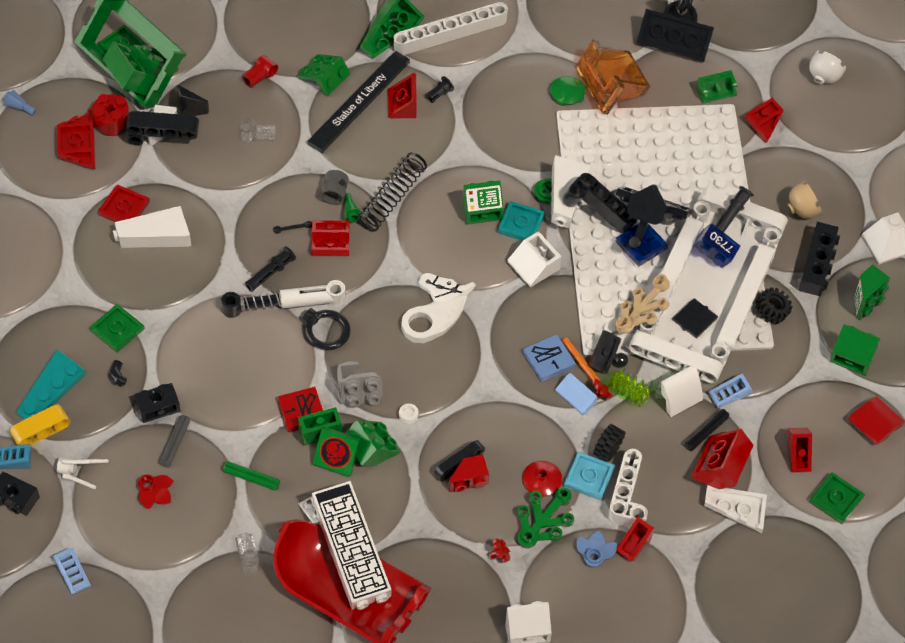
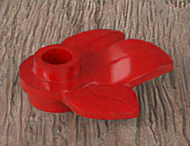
M150 474L143 475L138 481L140 503L147 509H150L154 503L161 505L169 504L171 502V494L167 488L174 481L167 475L156 477Z

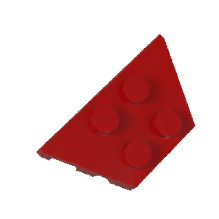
M89 109L87 114L81 117L76 115L68 121L57 124V154L59 159L90 169H96L94 120L92 109Z

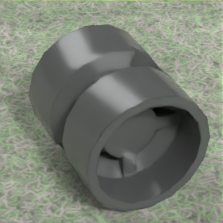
M329 170L326 172L320 195L321 199L332 205L343 203L349 181L348 175L339 170Z

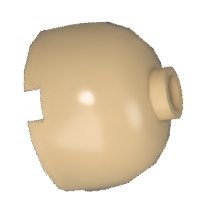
M806 181L793 187L789 193L790 203L787 204L792 214L796 213L803 219H810L822 213L821 207H816L818 200L810 186L806 184Z

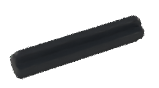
M721 409L686 440L684 446L689 451H693L729 418V412Z

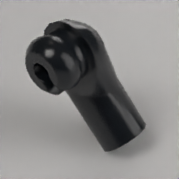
M114 360L109 372V379L113 384H118L122 387L127 382L126 377L122 376L120 372L123 363L119 360Z

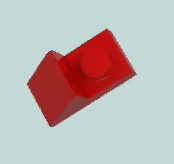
M637 516L616 551L630 561H635L646 544H650L655 528Z

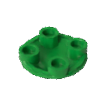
M572 76L559 77L552 82L550 87V93L559 106L580 103L584 100L586 93L582 81Z

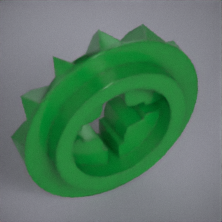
M545 178L536 183L534 188L535 197L540 202L544 201L546 204L551 202L552 195L546 193V188L552 191V178Z

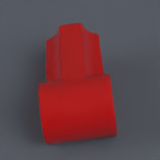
M262 55L256 60L255 65L242 75V80L249 88H253L264 78L273 77L279 67L266 55Z

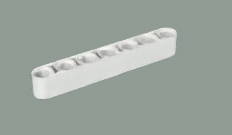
M498 2L400 31L394 35V52L397 51L402 55H406L502 26L507 22L508 7L506 4Z

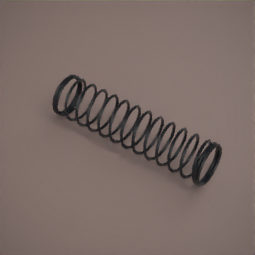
M413 152L408 153L403 163L399 164V168L395 169V172L391 174V177L387 179V182L383 184V187L379 189V192L375 194V197L371 199V202L359 214L358 221L365 229L376 232L381 226V222L385 221V217L389 216V212L393 211V207L397 206V202L401 201V197L405 196V192L409 191L408 187L413 186L412 182H416V178L421 176L420 173L426 170L427 163L422 156ZM409 155L418 157L424 163L425 168L416 159L409 158ZM410 159L419 163L422 168L415 166ZM404 164H408L419 175L415 176L410 170L406 169ZM400 169L406 170L407 173L415 177V181H411L408 176L402 174ZM396 174H401L406 180L411 182V186H407ZM393 179H397L402 185L406 186L407 191H404L395 184ZM389 184H393L402 191L403 196H400L395 190L391 189ZM384 188L389 189L398 196L399 201H396L391 195L387 194ZM381 193L387 195L396 205L393 206L383 199ZM377 198L383 200L392 210L389 211L379 204ZM373 203L379 205L388 215L385 216L375 209ZM369 208L375 210L384 220L381 221L371 214ZM361 216H364L365 219L371 225L376 227V229H372L365 225L361 220ZM367 217H368L369 219H371V220L375 223V225H374L373 223H371V222L367 219Z

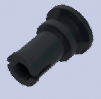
M442 76V82L439 81L436 87L426 93V96L432 103L443 94H447L448 90L454 91V86L447 77Z

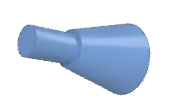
M15 90L8 91L3 99L5 106L24 110L32 116L35 114L36 109L28 105Z

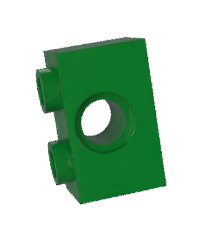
M336 407L298 417L299 431L304 446L319 441L323 426L342 432V422Z

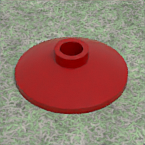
M536 461L526 467L522 480L525 488L530 493L538 491L542 497H547L560 489L562 474L553 463Z

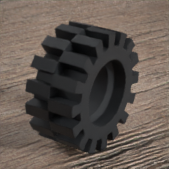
M773 287L765 289L755 301V309H758L756 311L757 314L761 313L760 318H766L765 322L767 323L771 321V324H780L791 313L793 307L791 305L792 301L787 300L789 296H784L785 292H779L778 288L775 290ZM769 302L773 303L777 309L773 308Z
M612 423L608 425L604 433L601 434L600 439H598L593 454L606 462L612 460L617 450H619L623 442L622 440L625 438V431Z

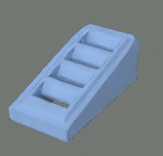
M743 373L708 391L717 408L753 394L752 388ZM741 384L743 389L740 390L737 385ZM732 387H734V389L736 390V393L734 394L730 389ZM724 390H727L730 395L729 397H726L723 392ZM720 393L723 400L720 401L716 394Z
M73 548L54 555L55 563L72 595L91 587ZM75 564L74 567H72V568H70V569H68V570L65 571V568L70 567V566H72V565ZM76 572H79V574L75 576H72L70 578L68 577ZM83 579L82 582H79L72 586L73 582Z

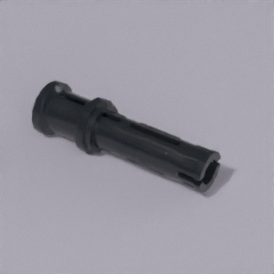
M740 185L739 191L733 199L729 200L730 205L710 231V234L715 232L717 237H721L739 211L745 209L744 205L754 194Z
M285 246L280 254L271 258L268 265L245 282L247 289L253 292L274 273L284 270V266L291 261H295L296 256L293 251Z

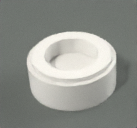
M413 404L402 405L399 409L400 420L405 424L416 422L418 419V408Z

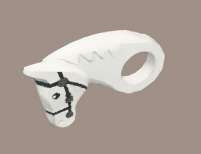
M431 273L422 274L418 285L431 295L433 302L409 309L403 315L401 330L405 338L414 343H426L445 334L462 314L467 295L476 286L474 282L461 285L453 279L442 278ZM422 317L428 319L432 326L425 332H416L410 328L409 323L415 318Z

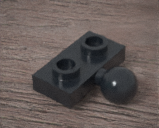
M603 330L588 366L603 374L608 373L612 361L618 368L625 367L628 364L627 355L624 353L616 354L622 339Z

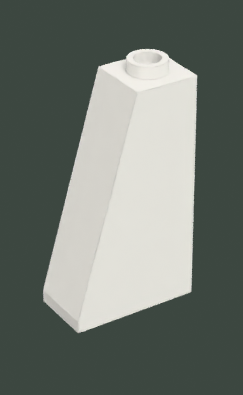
M555 155L552 166L551 223L560 227H570L577 205L568 207L564 204L562 196L581 174L589 173L590 166Z
M181 206L115 222L116 230H113L115 241H119L121 248L191 246L190 233Z

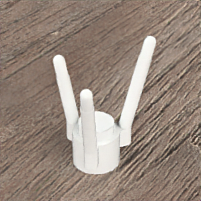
M59 458L57 472L63 474V479H70L86 487L96 489L95 485L76 478L71 474L76 472L77 464L108 463L109 460Z

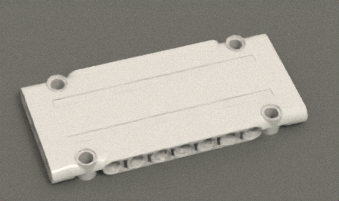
M705 187L698 201L694 204L690 217L686 219L661 272L670 281V287L664 292L660 291L651 302L653 303L664 297L668 300L670 306L664 311H661L659 308L652 310L657 316V321L651 325L647 324V322L639 324L629 345V350L638 356L679 372L694 365L700 380L716 383L727 362L730 351L732 352L769 270L788 219L781 213L747 201L744 205L745 209L739 211L716 243L717 238L712 240L710 238V231L730 205L729 200L735 196ZM694 298L704 306H708V309L718 316V319L697 339L687 331H683V328L673 321V318Z

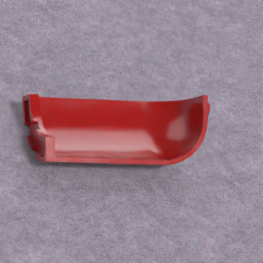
M294 519L284 522L279 529L280 535L275 544L273 563L276 575L282 586L295 597L373 643H395L397 640L395 636L398 632L404 633L412 621L409 619L415 610H420L432 589L380 558L391 587V597L383 603L374 602L364 609L358 610L356 608L352 610L321 526L309 521Z

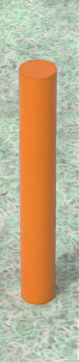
M564 338L562 343L592 382L595 379L601 381L568 338Z

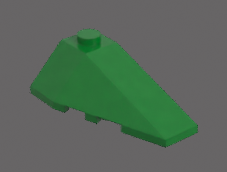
M386 0L360 48L374 59L394 44V35L396 33L417 27L425 16L409 0Z

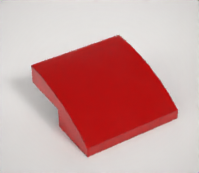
M312 220V256H349L350 221Z
M877 396L862 405L848 418L853 425L876 445L888 439L889 435L902 427L905 422Z

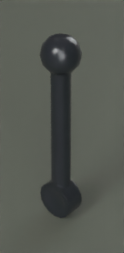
M306 221L302 224L286 227L275 226L274 233L279 234L284 230L301 227L310 228L312 227V222Z

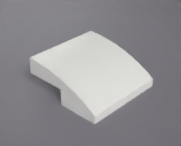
M694 365L661 382V393L666 399V410L670 417L703 400L700 378Z

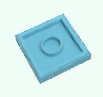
M578 452L564 487L601 501L615 465Z

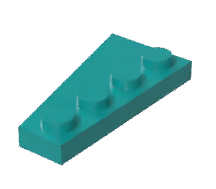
M57 349L16 411L17 416L25 420L55 405L86 375V370Z

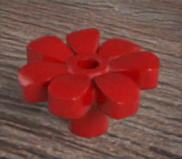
M597 379L592 382L596 388L594 394L597 396V400L601 396H606L608 399L613 397L606 384L603 385Z
M498 538L494 539L493 548L495 550L489 553L491 559L501 558L504 563L510 560V550L505 546V541Z

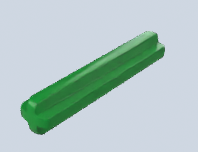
M226 461L223 467L225 473L272 490L279 488L280 480L230 461Z

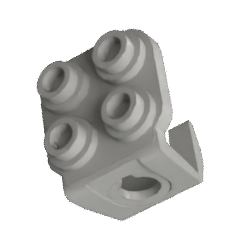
M349 361L338 365L337 379L341 404H348L350 407L356 408L362 404L377 405L380 403V400L383 398L382 379L377 373L353 374V370L359 369V362Z

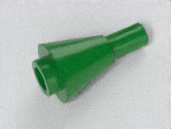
M346 193L344 198L346 202L344 219L350 221V223L357 222L358 216L362 212L352 200L351 193Z

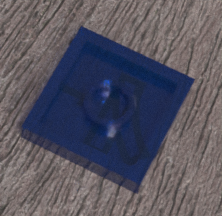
M639 224L622 233L615 240L638 267L668 249L666 241L649 224L642 244L638 247L630 246L629 240L635 236Z

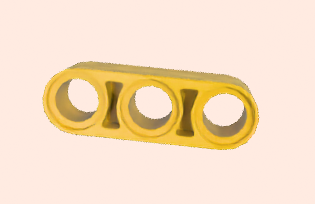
M57 404L15 424L10 429V433L17 445L30 444L32 446L67 428L70 424V419L62 406Z

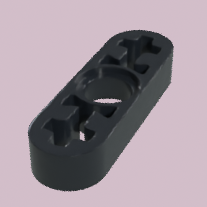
M479 440L473 441L438 465L434 470V474L440 481L448 479L453 475L464 458L482 455L485 447Z

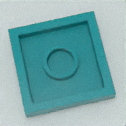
M510 201L499 226L498 234L523 241L539 231L545 217V211Z

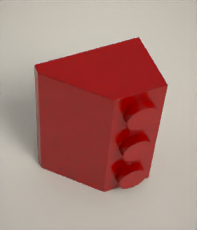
M742 428L709 437L691 475L694 480L719 490L736 486L754 446Z

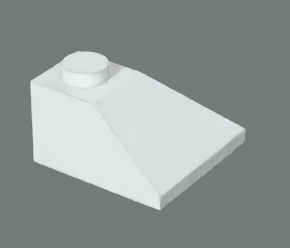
M899 213L881 218L862 234L863 240L879 265L905 256V222Z

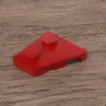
M772 97L745 114L744 118L763 141L767 143L784 110Z

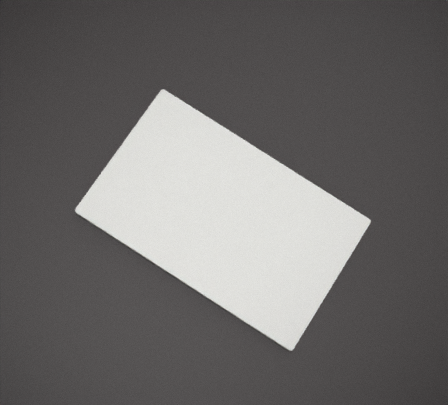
M733 104L562 110L556 113L561 157L590 166L589 174L594 176L614 195L617 188L621 186L640 191L652 184H656L663 199L693 209L694 204L698 201L705 187H710L732 196L737 194L740 185L748 189L736 111ZM581 200L578 203L569 227L582 350L585 357H592L603 330L622 339L616 354L636 355L629 350V345L639 325L634 326L629 333L620 334L616 329V321L622 317L620 306L622 303L629 301L634 311L633 291L636 288H642L646 294L642 299L643 301L655 287L652 283L653 279L661 274L686 219L678 220L672 217L673 214L665 213L661 223L656 225L648 223L642 244L652 254L644 257L634 250L623 249V242L629 243V238L636 234L640 220L637 219L634 226L627 233L623 234L613 228L586 202ZM622 201L628 207L629 203ZM653 237L655 238L653 241L649 242L648 244L646 243V240L649 241V240L652 239ZM626 244V247L638 250L636 247ZM640 248V249L644 252L645 255L648 254L647 251H645L644 249ZM764 281L761 285V288L758 292L755 301L762 294V292L765 291ZM755 301L733 351L772 349L774 346L770 321L768 323L765 322L766 318L761 319V313L757 314L756 311L758 309H755Z

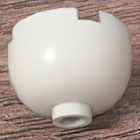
M816 51L811 58L809 69L817 83L832 84L843 76L846 66L842 67L840 65L842 61L836 56L825 51L823 54Z

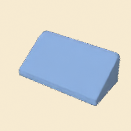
M571 373L555 389L560 396L582 415L597 404V396Z

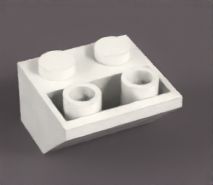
M538 231L523 240L508 259V263L529 287H532L560 270L562 256Z
M536 601L528 605L514 604L511 607H507L505 627L508 642H550L552 632L549 603Z

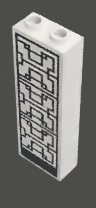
M351 481L313 492L312 503L351 609L357 608L361 610L368 607L371 603L387 601L391 597V587Z

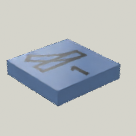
M557 334L523 349L524 356L541 382L575 368V361Z

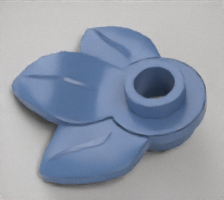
M600 531L592 534L588 540L579 537L576 545L577 550L584 556L585 563L590 567L601 566L604 560L611 559L615 555L617 543H606Z

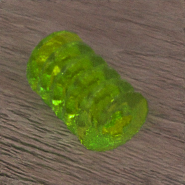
M625 368L614 373L608 382V387L613 386V390L615 392L619 391L621 396L626 394V399H632L634 404L639 402V407L644 406L650 396L651 385L648 384L646 387H643L644 380L637 383V376L630 379L632 373L628 372L624 375Z

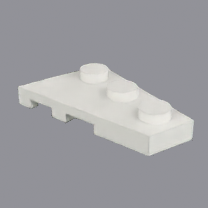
M707 485L705 507L755 531L763 532L766 494L729 488L719 490Z

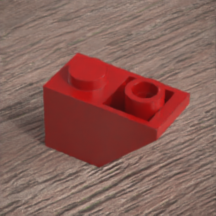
M483 454L462 460L449 479L450 492H462L474 487L482 488L489 484V472Z

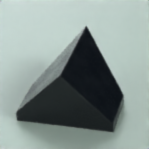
M180 85L177 86L181 115L198 116L209 113L208 100Z

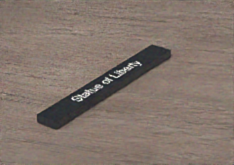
M395 51L308 140V145L323 153L410 63V59Z

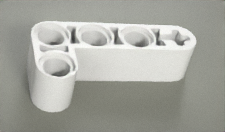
M629 449L624 454L608 516L613 524L630 528L636 520L634 516H640L646 521L648 511L643 505L631 502L642 460L641 452L636 449ZM631 461H634V462H633V467H632V466H629V463H630Z

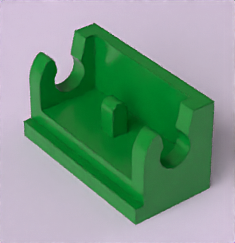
M732 70L699 77L696 90L703 104L737 96L735 88L737 87V82Z

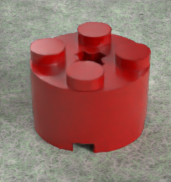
M100 94L92 106L95 127L105 136H117L123 130L124 132L126 131L129 113L126 98L115 94Z

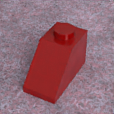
M807 427L788 428V453L791 472H812V433Z

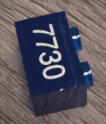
M711 223L701 231L693 246L701 254L711 259L715 265L724 268L732 262L741 245Z

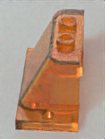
M592 39L576 64L579 74L601 113L605 115L610 113L616 102L644 96L650 88L630 51L603 47L598 40Z

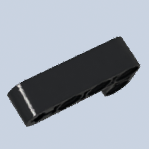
M131 111L128 113L126 125L127 141L131 145L139 146L143 144L144 136L193 140L197 138L199 119L192 115Z
M589 173L581 174L562 196L564 204L568 207H574L583 200L620 233H627L637 222V219L632 218L628 214L627 206Z

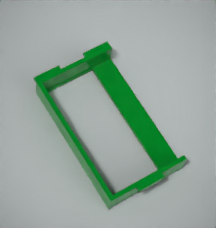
M96 0L93 6L95 10L87 25L83 24L74 42L115 79L113 73L107 69V65L103 61L106 51L95 41L111 11L116 12L167 59L147 96L133 91L129 92L144 107H155L181 60L185 58L187 53L128 0Z

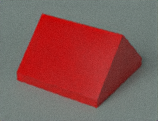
M415 73L388 88L389 118H417Z

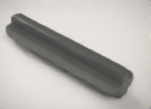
M185 415L179 417L160 459L161 466L166 468L171 466L190 423V417Z

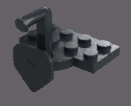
M677 0L671 2L663 13L650 9L645 10L636 43L705 62L714 27L698 23V14L692 5L693 0Z
M652 184L640 191L621 186L617 188L615 194L620 196L619 200L629 203L627 207L628 214L632 218L640 220L635 236L629 240V244L632 247H638L642 244L648 223L653 225L661 223L665 213L673 214L672 217L678 220L687 219L693 211L692 208L663 199L656 184Z

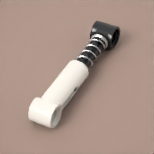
M333 280L327 285L280 290L278 294L275 292L274 295L267 293L265 296L259 294V296L254 297L251 295V297L247 298L245 296L241 297L235 292H227L221 298L222 312L226 317L234 318L246 309H258L259 307L266 309V306H272L273 308L275 305H279L282 309L328 303L332 306H340L345 302L346 298L345 285L339 280Z

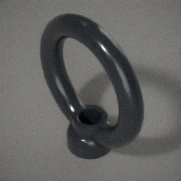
M310 308L302 318L306 322L305 334L308 341L319 349H338L350 337V324L337 311L320 310L316 312L313 308ZM331 317L340 322L343 327V334L337 341L330 343L322 342L314 336L312 327L320 318Z

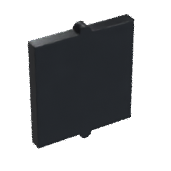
M694 298L673 318V321L681 326L683 331H687L697 339L718 319V316L709 310L708 306H704Z

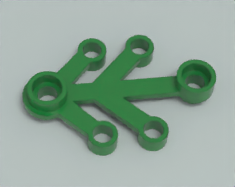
M558 489L555 494V500L543 514L540 504L542 499L541 493L538 491L530 493L529 501L532 503L535 523L531 528L528 520L530 514L529 507L526 505L518 507L517 514L520 517L522 530L518 534V542L522 547L531 548L536 545L537 541H559L562 538L563 532L559 527L555 526L570 527L574 524V516L571 513H565L559 518H551L560 506H566L570 503L571 492L568 489ZM537 496L539 499L534 500L532 497ZM525 510L527 513L522 514L520 511ZM570 518L571 521L567 522L565 521V519ZM554 527L550 532L538 533L542 528ZM558 532L560 535L554 536L553 533ZM525 536H531V539H526Z

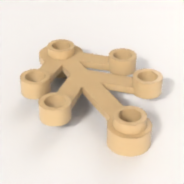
M660 274L653 279L652 283L655 287L643 301L642 299L646 295L643 289L636 288L633 291L634 311L629 301L621 304L622 317L616 321V329L620 334L629 333L634 326L645 322L649 325L654 324L657 321V316L652 310L659 308L661 311H664L670 306V303L664 297L651 303L660 291L664 292L669 289L670 281L666 275Z

